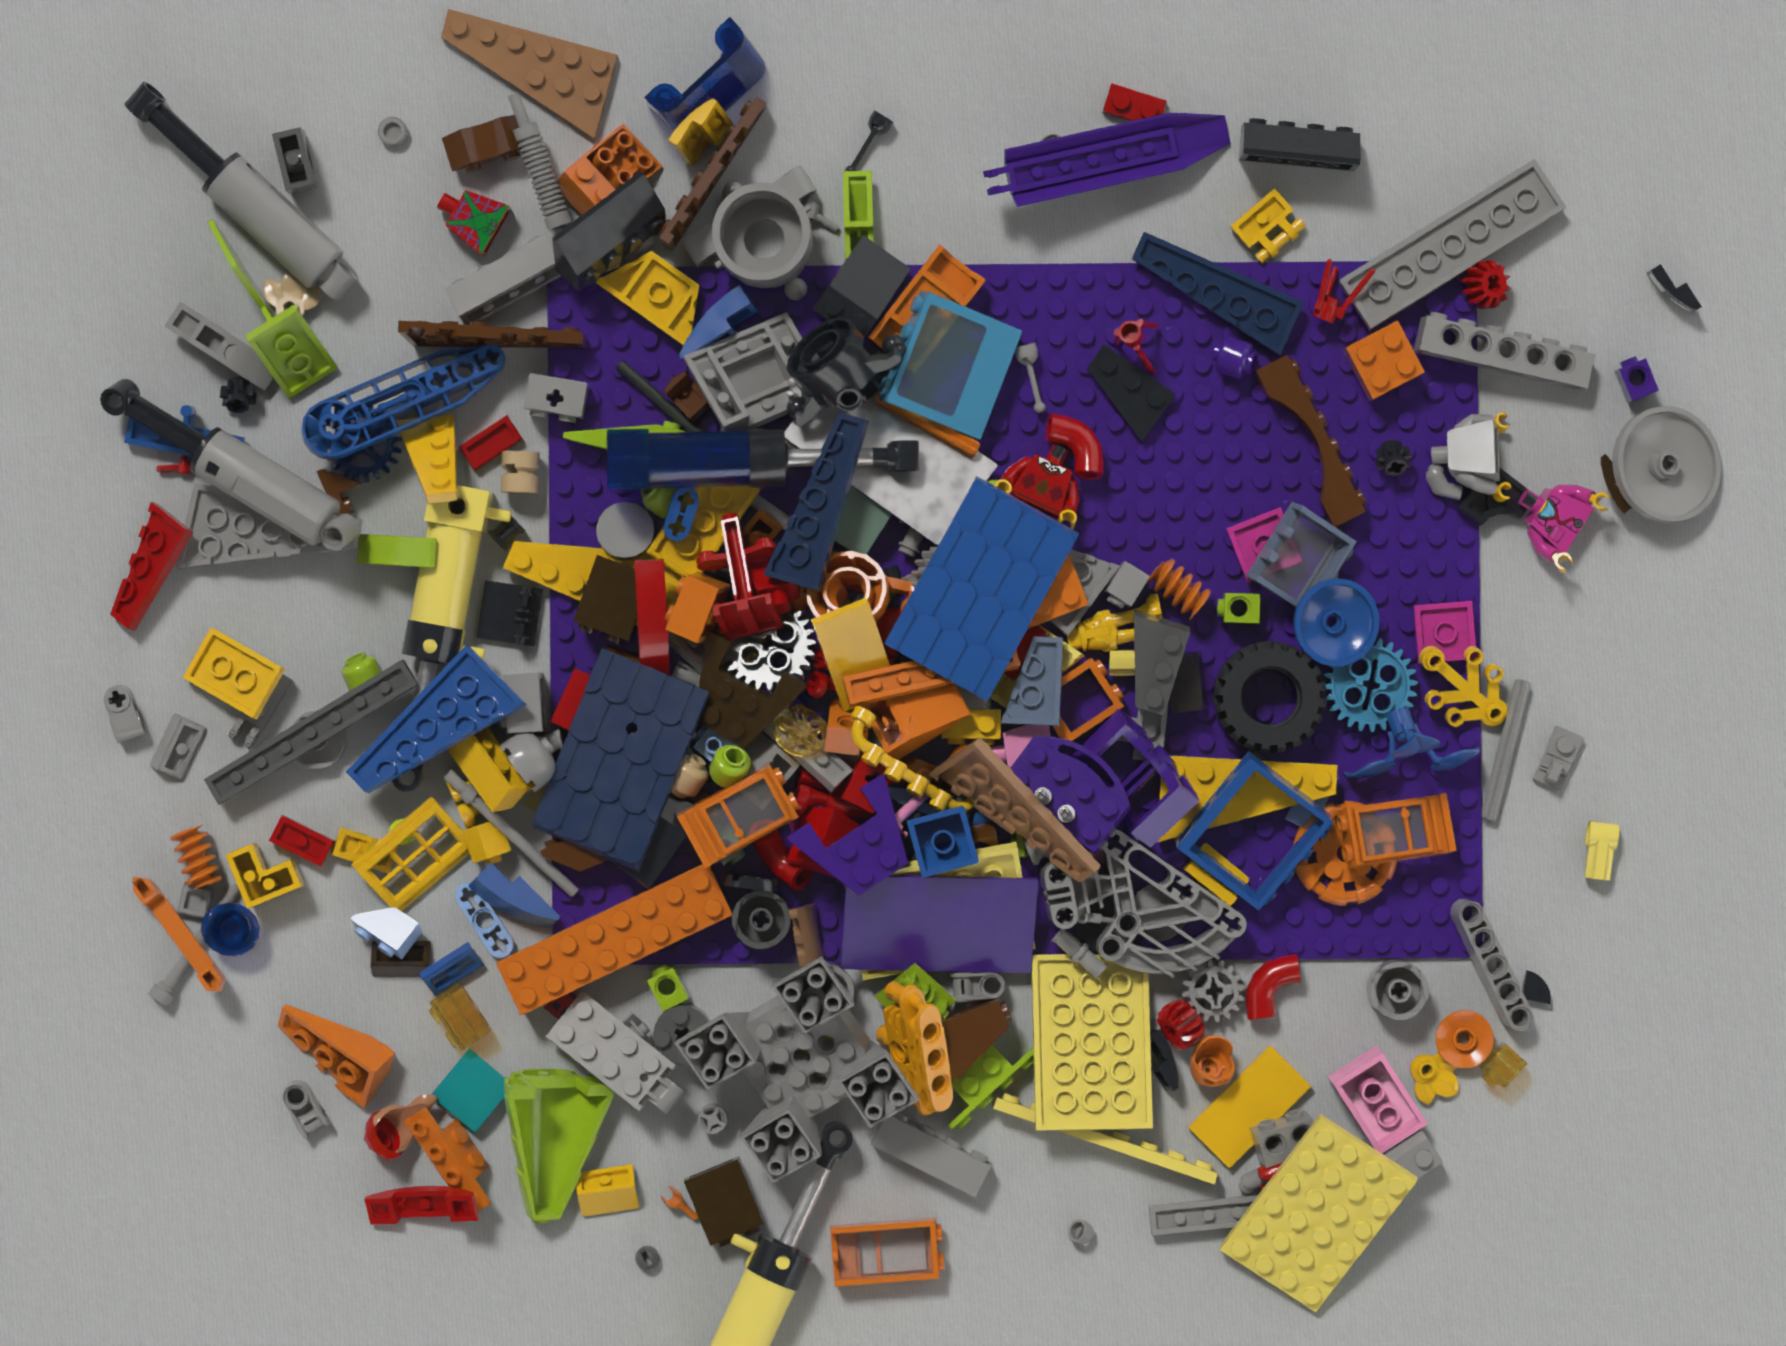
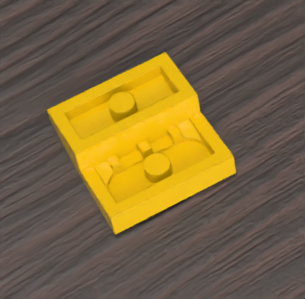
M712 98L691 112L674 130L668 141L682 160L694 167L708 143L716 147L720 146L733 122L718 101Z

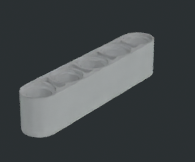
M1468 899L1457 900L1451 907L1452 920L1500 1021L1511 1029L1517 1031L1527 1030L1533 1023V1013L1484 909L1477 902ZM1470 906L1472 915L1468 920H1464L1463 910ZM1479 932H1483L1484 941L1480 946H1477L1475 944V937ZM1491 958H1495L1497 962L1496 968L1489 972L1487 963ZM1507 983L1509 992L1505 997L1501 998L1500 988ZM1519 1009L1521 1018L1517 1023H1513L1512 1014Z

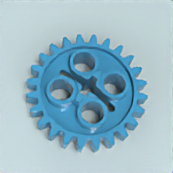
M1378 638L1375 645L1361 658L1366 664V671L1363 675H1355L1351 669L1352 664L1337 667L1329 666L1333 669L1332 673H1323L1324 677L1330 679V683L1325 684L1326 689L1330 690L1331 694L1327 695L1325 699L1334 701L1329 710L1335 711L1339 709L1340 713L1337 716V720L1347 717V727H1351L1354 722H1358V731H1362L1365 724H1368L1370 732H1374L1376 724H1379L1382 730H1386V721L1388 720L1386 714L1404 706L1412 708L1413 705L1407 699L1408 697L1417 696V693L1410 690V686L1418 684V681L1410 680L1409 678L1416 670H1407L1406 668L1411 659H1400L1403 653L1402 649L1393 653L1392 642L1387 644L1385 648L1382 647L1383 642L1381 638ZM1376 659L1378 662L1373 675V682L1377 684V688L1370 690L1368 708L1363 710L1362 706L1367 693V687L1363 686V681L1370 679L1372 661ZM1389 665L1394 669L1395 676L1390 682H1385L1380 677V670L1383 666ZM1351 687L1356 688L1360 693V699L1355 704L1348 703L1345 698L1346 691ZM1378 694H1384L1388 698V706L1382 711L1374 706V698Z

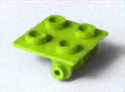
M916 963L893 980L905 987L911 984L916 985L923 992L926 1004H934L939 1009L941 1020L947 1017L949 1014L947 1009L956 1002V999ZM884 988L874 998L886 1008L896 1002L886 998L885 995L888 993H885Z

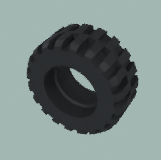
M1269 641L1245 646L1230 656L1228 661L1220 668V673L1215 679L1214 695L1212 696L1217 720L1220 721L1222 729L1227 735L1232 737L1238 744L1251 750L1269 753L1295 748L1315 732L1314 729L1321 723L1323 718L1322 713L1324 708H1326L1327 699H1325L1326 686L1321 678V671L1318 666L1314 665L1306 653L1301 652L1292 645ZM1266 669L1277 670L1287 675L1293 682L1297 693L1296 705L1291 715L1284 721L1273 725L1262 724L1252 719L1247 714L1242 702V692L1247 680L1253 674Z

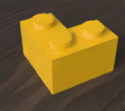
M257 842L225 854L247 909L305 886L295 858L267 869Z

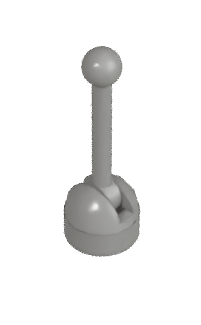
M1036 342L1018 346L1014 354L1019 363L1027 366L1036 403L1034 410L1037 413H1043L1046 407L1041 402L1032 366L1038 357Z

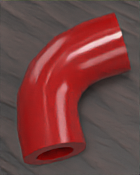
M1050 413L1045 430L1046 442L1062 444L1071 449L1075 458L1074 475L1076 477L1088 480L1102 478L1104 465L1102 445L1094 431L1081 420L1066 415Z
M761 819L756 821L750 827L749 834L770 824L773 820ZM778 829L752 842L757 855L764 865L783 883L798 891L802 890L810 882L813 874L812 870L787 862L790 849L782 840Z
M1297 954L1269 960L1253 973L1246 988L1245 1006L1247 1020L1276 1016L1274 998L1277 990L1285 985L1301 983Z

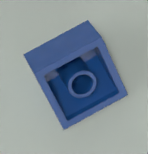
M964 805L907 821L922 878L979 863Z

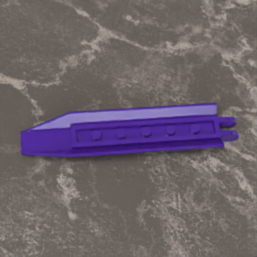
M1171 112L1004 149V166L985 170L983 175L984 178H992L1006 173L1008 184L991 186L987 189V194L989 196L1010 191L1016 207L1184 170L1231 143L1225 115Z

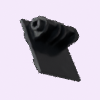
M485 580L477 638L535 646L543 589Z

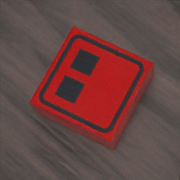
M570 992L547 1003L544 1009L559 1020L577 996Z

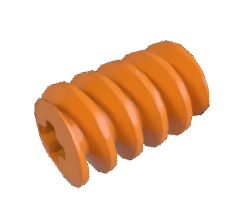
M1173 558L1166 562L1162 561L1150 575L1146 584L1155 580L1154 591L1157 592L1164 588L1165 592L1162 598L1165 600L1174 596L1171 606L1175 607L1182 603L1183 606L1180 613L1183 615L1191 611V619L1208 600L1211 590L1206 589L1199 592L1202 582L1198 581L1191 585L1193 575L1190 573L1182 577L1183 566L1173 570L1175 563Z
M202 825L178 832L170 837L171 841H180V844L174 848V852H184V855L177 861L178 863L188 864L181 873L191 875L185 881V885L195 886L194 889L223 879L222 876H213L212 874L219 869V866L209 865V862L216 856L215 854L205 853L212 844L201 841L208 835V832L198 831Z

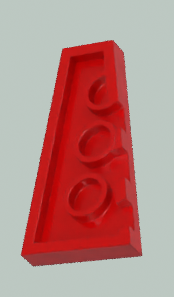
M151 502L148 508V512H151L146 526L142 525L138 537L142 539L137 553H132L128 563L130 564L128 578L122 580L110 613L123 626L133 631L137 629L194 533L163 507L154 502Z

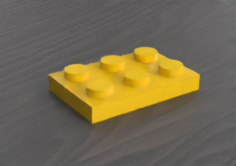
M211 627L182 678L257 720L283 675L285 668Z

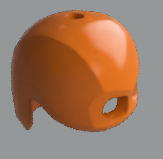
M1210 1035L1197 1043L1190 1059V1071L1196 1083L1203 1086L1216 1087L1227 1084L1232 1078L1235 1071V1063L1231 1057L1233 1046L1229 1040L1222 1036Z

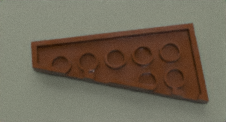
M756 96L753 102L750 100L746 102L739 114L743 116L736 126L733 124L724 137L726 141L720 150H715L708 161L709 166L705 172L699 170L691 183L693 189L688 196L685 194L682 196L675 208L677 210L676 214L671 220L668 219L660 230L659 239L663 247L671 252L674 251L766 109L767 103Z
M398 320V333L413 347H475L493 344L500 348L587 349L586 335L583 332H579V328L564 327L562 331L550 330L547 327H534L533 329L488 326L487 322L481 321L470 322V325H462L455 321L431 323L427 321Z

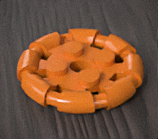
M1344 801L1343 804L1333 805V802L1326 804L1324 809L1331 814L1333 822L1331 823V829L1327 832L1328 835L1324 839L1320 838L1312 846L1314 847L1313 852H1315L1317 863L1308 864L1307 859L1304 862L1300 860L1295 866L1296 873L1304 887L1308 891H1314L1319 895L1318 899L1338 906H1347V903L1357 902V904L1364 903L1377 896L1383 890L1381 887L1388 879L1391 880L1395 872L1397 861L1348 869L1347 862H1343L1337 857V850L1340 846L1344 845L1343 835L1339 833L1335 823V816H1339L1338 811L1346 807L1362 806L1365 804L1355 801ZM1373 812L1359 814L1361 823L1365 820L1372 826L1367 833L1362 829L1366 856L1375 855L1373 845L1375 843H1382L1383 854L1395 852L1394 841H1396V838L1387 820L1382 815L1379 817ZM1312 815L1309 817L1311 819L1310 822L1303 828L1299 827L1293 845L1317 818L1316 816ZM1371 866L1378 871L1373 880L1365 876L1371 870ZM1323 873L1331 878L1327 886L1318 881ZM1354 881L1355 890L1345 891L1343 882Z

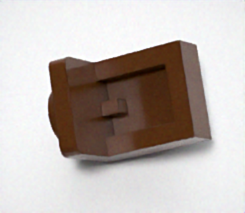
M685 371L673 377L663 390L693 423L710 408L699 386Z

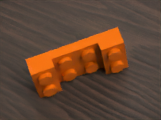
M939 244L868 336V339L882 349V343L886 336L891 334L900 336L903 325L909 322L912 311H910L912 301L916 295L920 294V291L931 292L966 307L985 283L986 279L970 270ZM935 305L929 307L906 368L914 374L959 315Z

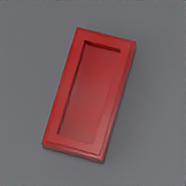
M506 415L460 445L459 449L473 470L477 471L500 456L502 451L509 450L524 439L509 416Z

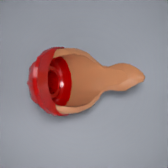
M421 1095L407 1106L390 1105L372 1113L365 1124L364 1141L368 1149L388 1161L402 1155L415 1138L405 1124V1119L423 1108H427L430 1112L437 1100L436 1095Z

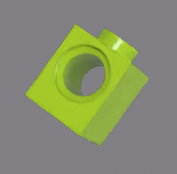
M1223 593V599H1218L1217 616L1222 617V623L1258 624L1260 620V594ZM1235 600H1241L1246 606V611L1241 617L1233 615L1230 610V606Z
M666 964L650 972L652 977L647 982L662 1012L689 999L690 996L675 966L668 969ZM664 978L673 980L675 991L671 994L662 993L659 989V982Z

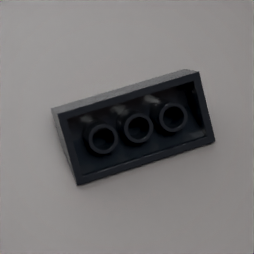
M1250 118L1249 123L1244 122L1241 128L1239 161L1355 171L1360 165V133H1353V128L1336 127V131L1324 130V125L1307 124V128L1295 127V122L1278 121V125H1267V120Z
M641 171L552 238L555 270L578 292L586 286L593 285L600 275L608 269L615 268L621 259L630 252H636L651 236L658 235L665 224V208Z

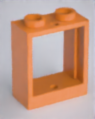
M1089 658L1062 676L1061 686L1087 669H1090L1113 705L1072 732H1070L1060 717V726H1052L1059 738L1073 741L1115 713L1118 709L1124 707L1121 701L1125 697L1116 684L1110 686L1105 678L1109 673L1100 660L1094 662L1092 658Z

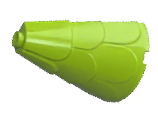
M531 1068L512 1072L510 1078L505 1077L504 1100L511 1128L510 1137L517 1161L515 1170L525 1212L532 1222L545 1224L549 1220L561 1218L581 1177V1169L596 1140V1134L614 1097V1091L592 1074H587L586 1079L580 1074H574V1070Z

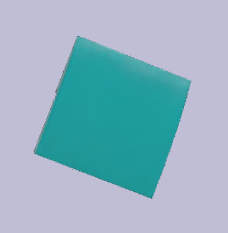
M469 1048L431 1095H436V1103L471 1132L475 1133L503 1100L505 1077Z

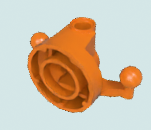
M854 551L839 552L830 556L821 590L817 591L801 586V597L789 602L795 612H802L809 605L816 618L843 607V602L848 596L847 590L864 592V598H867L875 622H877L886 611L890 592L909 595L901 604L902 612L915 586H912L913 582L887 577L879 564L866 554Z

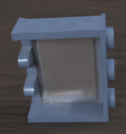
M1291 502L1246 576L1296 608L1299 600L1310 587L1323 580L1338 577L1339 569L1352 556L1353 547L1357 541L1303 505Z

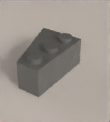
M1134 610L1135 704L1137 708L1164 716L1188 642L1190 626Z

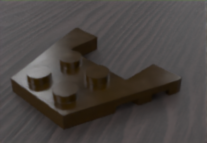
M710 629L706 634L699 688L709 691V697L698 723L745 749L773 723L772 721L782 711L786 710L808 688L809 684L786 671L783 672L772 696H768L722 669L734 641Z

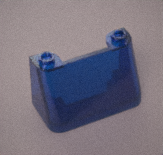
M731 17L723 22L715 32V43L722 51L721 58L684 93L681 94L671 84L663 83L654 87L644 97L649 109L672 133L691 112L712 98L717 100L726 112L765 74L766 68L763 58Z

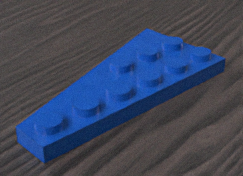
M466 644L354 762L346 773L363 791L369 794L527 704Z

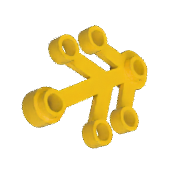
M1427 646L1419 654L1421 665L1429 671L1437 670L1459 689L1444 692L1437 690L1429 691L1425 695V703L1431 709H1440L1444 704L1473 701L1478 706L1477 708L1459 710L1456 707H1452L1446 711L1445 720L1453 727L1462 725L1464 721L1480 719L1488 726H1497L1506 719L1508 713L1507 705L1503 700L1499 699V682L1502 680L1504 673L1497 664H1489L1484 669V676L1487 679L1486 698L1479 692V664L1484 658L1483 652L1479 648L1470 646L1464 651V659L1467 661L1466 681L1444 662L1445 656L1436 646ZM1477 652V657L1474 660H1470L1471 653ZM1438 656L1437 662L1430 664L1431 658ZM1497 669L1496 676L1490 677V672ZM1439 696L1438 701L1431 704L1432 697ZM1497 708V714L1491 717V711ZM1459 713L1458 719L1451 721V716Z

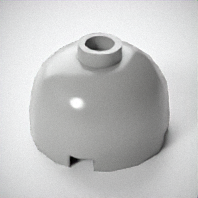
M525 732L516 734L500 745L502 751L507 748L509 749L510 753L507 758L527 784L530 781L535 783L532 786L534 792L542 788L551 779L556 764L552 753L556 750L546 737L540 740L534 734Z

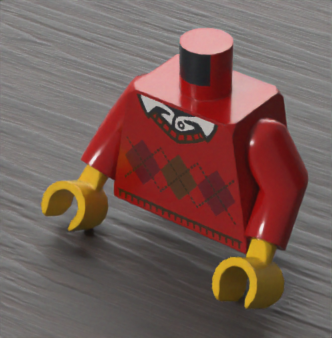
M1052 444L1046 458L1037 454L1033 458L1025 456L1009 466L1000 480L995 483L994 486L1019 500L1058 517L1060 523L1064 520L1069 521L1071 529H1074L1080 499L1077 480L1071 476L1072 471L1062 466L1068 453L1067 449Z

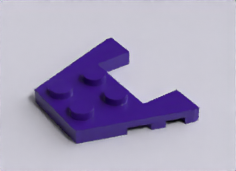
M883 774L860 788L876 815L826 848L810 823H807L786 837L792 845L800 849L806 856L828 871L829 874L857 896L908 863L886 779Z

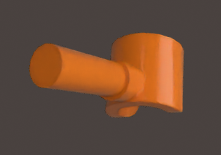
M669 1186L668 1188L674 1192L673 1197L670 1200H666L661 1195V1200L671 1208L682 1210L695 1221L698 1218L697 1213L685 1204L680 1192Z

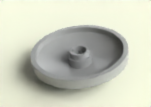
M1659 406L1638 413L1621 429L1613 450V472L1620 493L1636 512L1652 521L1675 523L1690 519L1701 513L1716 495L1720 484L1722 467L1717 443L1707 426L1695 415L1684 409L1672 406Z

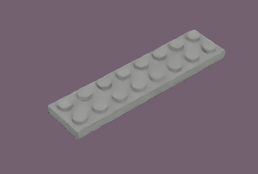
M1534 159L1346 275L1338 283L1346 296L1349 297L1369 270L1375 269L1374 275L1352 302V305L1370 331L1461 275L1479 261L1485 260L1564 211L1566 206Z

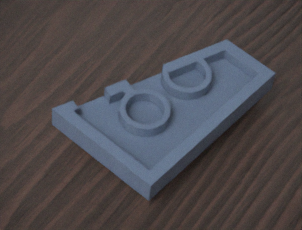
M1033 636L1001 724L1060 726L1062 637Z

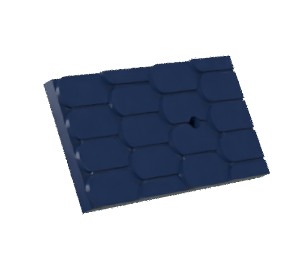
M602 648L556 761L555 771L549 780L532 823L533 828L639 872L673 788L679 768L708 700L709 691L695 687Z

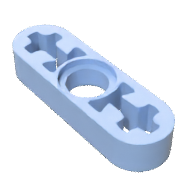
M471 882L460 885L455 894L456 901L489 953L497 958L508 956L514 948V940L493 906L476 894L474 896L476 903L480 904L483 901L486 906L477 909L471 915L468 909L474 908L469 900L464 902L461 898L465 894L464 888L467 887L469 891L472 890L468 887ZM485 911L492 915L493 924L489 928H481L477 924L476 919L480 912ZM497 925L501 928V931L496 932L499 939L506 938L508 941L505 945V952H502L500 949L495 951L493 946L496 944L493 936L491 935L487 939L484 935L493 931Z

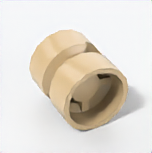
M502 451V468L506 470V473L501 476V492L538 494L539 477L535 475V471L539 469V452Z

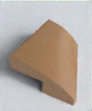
M816 904L790 909L789 913L790 919L793 922L799 966H806L821 956L824 959Z

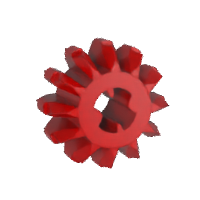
M1481 260L1473 267L1468 268L1465 271L1467 277L1461 280V282L1466 284V289L1462 293L1465 295L1469 294L1467 303L1476 304V308L1492 309L1500 306V302L1507 300L1505 292L1512 288L1506 284V280L1511 276L1503 274L1505 266L1497 265L1496 261Z
M1181 999L1172 1001L1158 1012V1019L1156 1021L1161 1027L1160 1029L1166 1040H1169L1174 1048L1178 1047L1182 1051L1199 1043L1200 1039L1204 1037L1206 1029L1205 1025L1201 1022L1203 1018L1197 1014V1009H1193L1188 1001L1184 1002Z

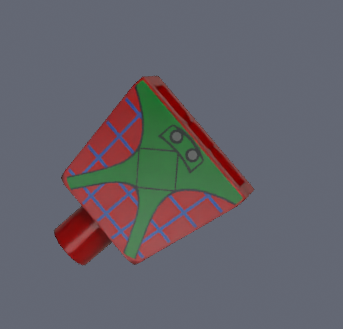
M467 190L463 192L460 200L444 193L437 205L438 209L450 215L445 226L483 257L486 256L511 211L510 206Z

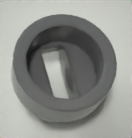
M643 1246L637 1251L635 1260L640 1268L650 1270L657 1265L659 1254L654 1247ZM645 1251L647 1252L648 1258L652 1263L649 1266H647L642 1255V1253Z

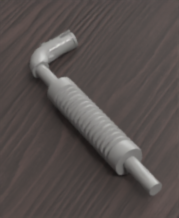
M518 92L508 96L519 128L513 130L516 142H520L518 147L521 148L520 153H524L522 158H526L523 162L527 164L525 168L529 169L527 173L531 174L529 179H533L531 184L534 185L533 189L537 190L535 195H539L536 199L540 200L538 203L542 206L540 210L544 211L542 215L546 216L544 219L548 230L555 228L558 234L567 227L566 224L572 221L568 211L565 210L567 206L563 205L565 200H561L563 198V195L560 194L561 189H557L559 184H555L557 182V179H554L556 175L552 173L554 169L550 168L552 164L548 163L550 161V158H547L548 153L544 152L546 147H542L544 142H541L543 138L539 136L540 131L537 123L530 124ZM621 261L615 268L608 269L606 272L622 267Z

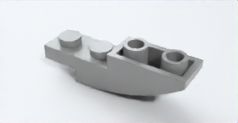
M180 302L165 324V327L262 390L266 391L273 381L274 377L253 348L184 303Z

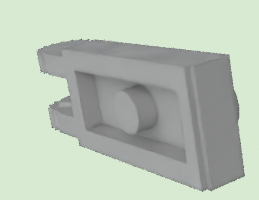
M284 674L281 676L257 720L239 711L237 715L239 717L230 730L228 737L234 740L241 732L245 721H248L255 725L250 734L247 735L244 746L250 749L261 730L265 729L293 679Z

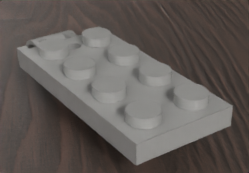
M583 991L546 1035L550 1041L639 1112L643 1109L644 1104L650 1101L667 1115L684 1093L679 1086L667 1078L669 1073L676 1068V1065ZM644 1075H648L649 1077L646 1082H642V1077Z

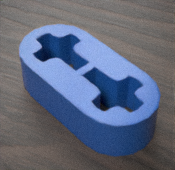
M682 486L674 491L663 523L665 535L674 541L683 540L688 536L699 504L698 493L689 486ZM686 491H689V497L693 499V503L687 504L684 512H681V502L677 498L679 495H684ZM679 514L682 515L681 525L685 528L683 532L679 531L675 536L672 535V529L668 527L670 523L676 522Z

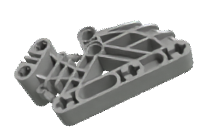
M1115 829L1110 837L1117 834L1115 840L1126 848L1123 852L1114 846H1110L1107 849L1108 842L1101 848L1100 851H1103L1107 874L1096 871L1093 875L1079 883L1064 871L1058 869L1057 866L1050 862V859L1045 860L1041 864L1039 875L1041 886L1045 891L1043 896L1046 898L1044 902L1048 919L1061 929L1072 928L1076 922L1081 924L1086 922L1101 924V922L1108 923L1097 939L1096 950L1104 959L1128 969L1146 973H1166L1171 978L1175 976L1173 972L1187 969L1197 972L1196 966L1205 963L1213 957L1219 960L1220 956L1217 954L1223 951L1235 938L1241 936L1246 930L1247 922L1242 914L1117 829ZM1134 850H1141L1166 868V879L1162 882H1154L1130 865L1128 861L1129 854ZM1052 868L1060 872L1058 878L1052 877L1049 874ZM1129 870L1176 902L1136 909ZM1173 880L1184 887L1189 884L1187 889L1190 891V894L1188 896L1182 895L1179 898L1180 891L1171 886ZM1111 895L1114 916L1112 918L1090 912L1089 905L1097 902L1098 908L1101 909L1104 907L1103 899ZM1059 909L1065 910L1068 913L1065 919L1063 917L1059 918L1057 915ZM1221 913L1232 920L1237 917L1235 919L1236 924H1238L1237 928H1230L1227 931L1228 924L1219 919ZM1125 915H1131L1134 919V925L1129 930H1122L1119 925L1120 919ZM1201 919L1210 925L1195 938H1192L1175 926V924ZM1169 926L1189 941L1165 947L1143 932V930ZM1139 933L1158 947L1133 944L1132 941ZM1109 939L1116 940L1118 948L1113 954H1105L1103 951V945Z

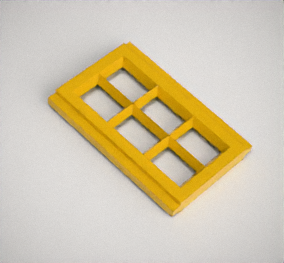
M431 796L354 861L352 866L390 908L395 907L403 911L469 854V850L461 827ZM435 815L444 827L426 841L418 833L417 829ZM449 830L458 842L440 857L430 845ZM412 834L422 846L403 861L393 850ZM426 850L435 862L417 877L407 865ZM389 855L398 866L380 881L370 869L385 856ZM403 870L412 882L394 896L385 884Z

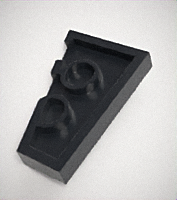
M1105 344L1087 367L1089 373L1142 443L1175 396V393Z

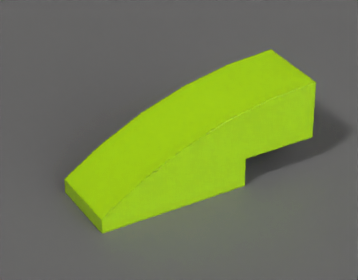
M872 170L843 171L845 260L863 235L874 242Z
M360 534L357 563L434 568L436 538Z

